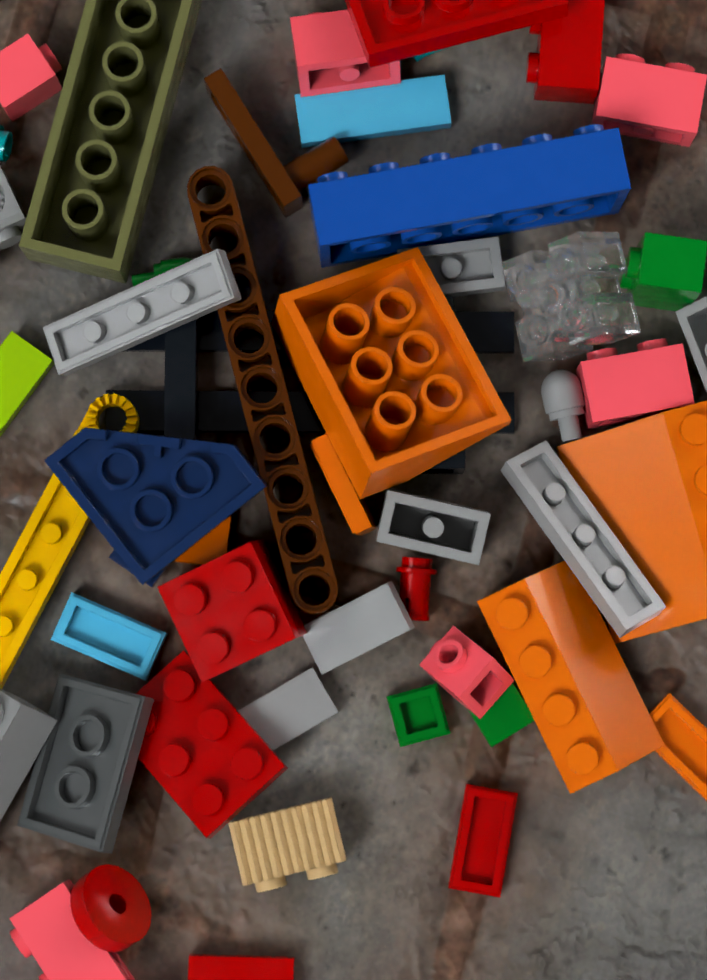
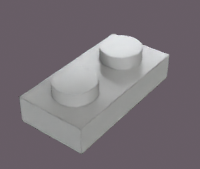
M499 236L419 247L445 296L458 297L504 291L506 287ZM413 248L398 249L397 254Z

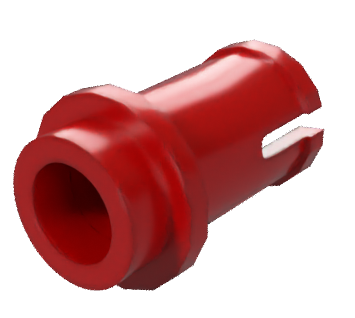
M402 557L401 567H396V572H401L399 596L411 620L430 621L431 576L437 575V569H432L433 559Z

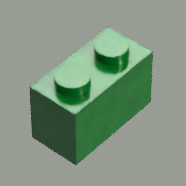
M645 232L637 247L630 246L627 258L622 260L619 288L627 289L625 304L677 311L694 303L702 293L707 241Z

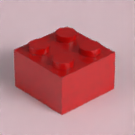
M263 539L250 541L157 587L202 683L307 633Z

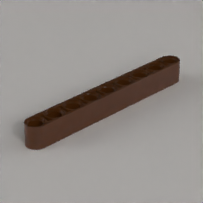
M204 166L197 169L190 176L187 184L191 211L203 255L213 251L210 248L211 241L221 233L231 234L238 240L237 247L226 255L235 281L245 283L250 287L251 293L246 301L229 304L217 311L259 474L268 485L264 489L291 598L295 607L302 613L310 616H320L334 606L338 595V586L234 185L229 174L223 169L216 166ZM208 185L219 186L225 191L224 198L212 205L202 203L197 197L201 189ZM249 330L258 332L264 338L263 346L254 353L241 352L235 346V341L242 332ZM260 379L271 381L277 388L276 396L267 403L254 402L248 396L249 387L253 382ZM276 428L284 430L290 438V443L283 452L272 454L262 448L260 441L266 431ZM284 478H293L303 487L302 497L293 504L281 503L273 494L275 485ZM304 527L314 533L316 545L311 552L305 555H298L288 549L286 539L292 530ZM313 577L325 581L330 592L328 599L318 606L306 604L299 595L301 584Z

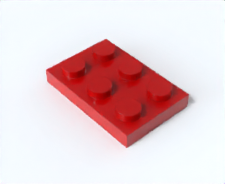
M184 650L136 693L154 699L138 759L206 838L211 839L288 769L285 763L210 679L203 683L201 682L189 654Z

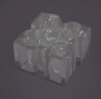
M579 231L549 243V250H531L501 262L510 302H518L523 311L524 317L515 322L523 362L561 361L594 350L593 345L611 344L641 333L633 294L621 293L618 276L625 274L627 270L619 232Z

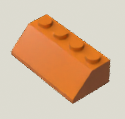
M565 561L526 577L477 601L570 794L620 771L664 746L662 738L596 604Z

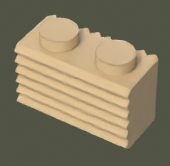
M332 797L228 823L242 884L246 886L255 883L256 892H264L286 886V875L306 871L308 880L339 873L337 863L347 860Z

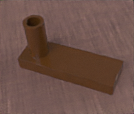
M222 68L204 78L207 94L285 218L303 208L300 192L306 189L308 184L316 183L319 176L334 172L349 163L342 146L332 136L283 166Z

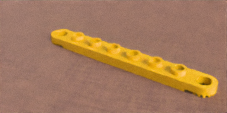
M115 393L103 394V396L96 398L90 404L73 437L84 428L100 429L99 417L109 407L122 408L126 413V426L123 427L121 432L137 433L139 428L138 412L134 405L124 396ZM54 473L0 573V689L5 685L91 521Z

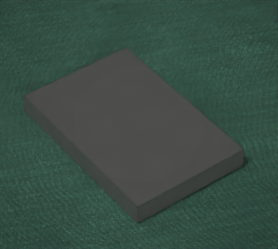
M59 673L48 712L50 716L58 721L35 760L17 826L98 852L112 854L154 699Z

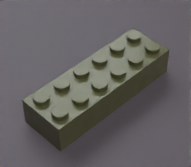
M86 0L19 243L20 249L28 260L124 284L127 283L202 0Z

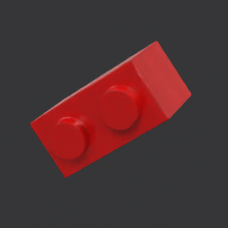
M568 0V16L529 26V34H538L537 53L528 52L526 65V83H535L533 100L594 104L600 84L605 0Z

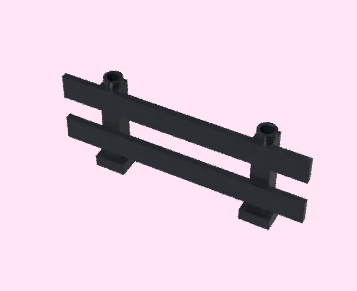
M445 296L475 353L514 354V312L455 311L454 298ZM217 310L122 351L165 352L164 390H106V394L115 393L124 396L134 405L139 415V428L137 432H164L165 437L197 440V432L249 433L238 391H198V352H228ZM266 310L277 352H285L271 325L275 311ZM244 331L237 337L235 346L241 352H256L263 346L264 338L256 331ZM248 391V396L254 402L267 403L276 396L277 391ZM287 391L298 433H326L306 392ZM497 392L511 418V422L508 426L493 434H514V392ZM119 407L105 409V430L122 431L123 427L126 426L127 420L125 411ZM276 428V429H270V430L266 431L265 433H286V432H285L284 430H281V429ZM465 449L421 474H463L465 471Z

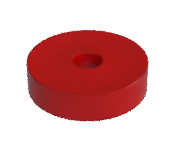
M104 864L93 868L74 884L70 898L72 915L81 933L94 946L108 952H120L145 937L151 925V906L144 888L131 873L119 866Z

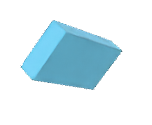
M71 592L50 640L147 681L168 633Z

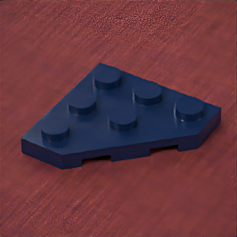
M84 428L44 460L142 585L146 584L268 486L236 445Z

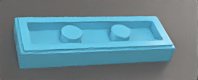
M445 74L401 80L399 84L308 97L294 94L302 148L317 146L332 136L339 143L447 129L451 128L452 124Z

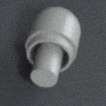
M568 370L552 371L544 378L541 385V396L545 414L549 415L550 421L558 420L562 442L582 438L578 416L585 414V400L581 382L574 373Z

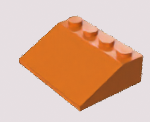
M419 247L279 295L271 325L360 499L407 482L510 424L511 418Z
M707 400L665 411L557 446L558 457L666 605V608L658 616L621 638L618 637L605 618L607 628L614 643H621L707 619Z

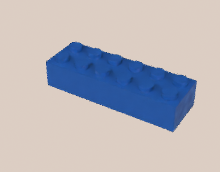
M601 124L580 127L573 131V136L553 139L552 134L530 136L522 140V145L502 149L499 143L484 144L473 148L471 155L451 158L450 154L445 152L430 154L422 157L419 160L420 164L401 168L397 162L381 163L370 167L368 174L348 177V173L343 171L331 172L317 178L318 183L308 184L310 212L321 268L395 255L398 249L475 240L617 214L631 190L619 127L604 130Z

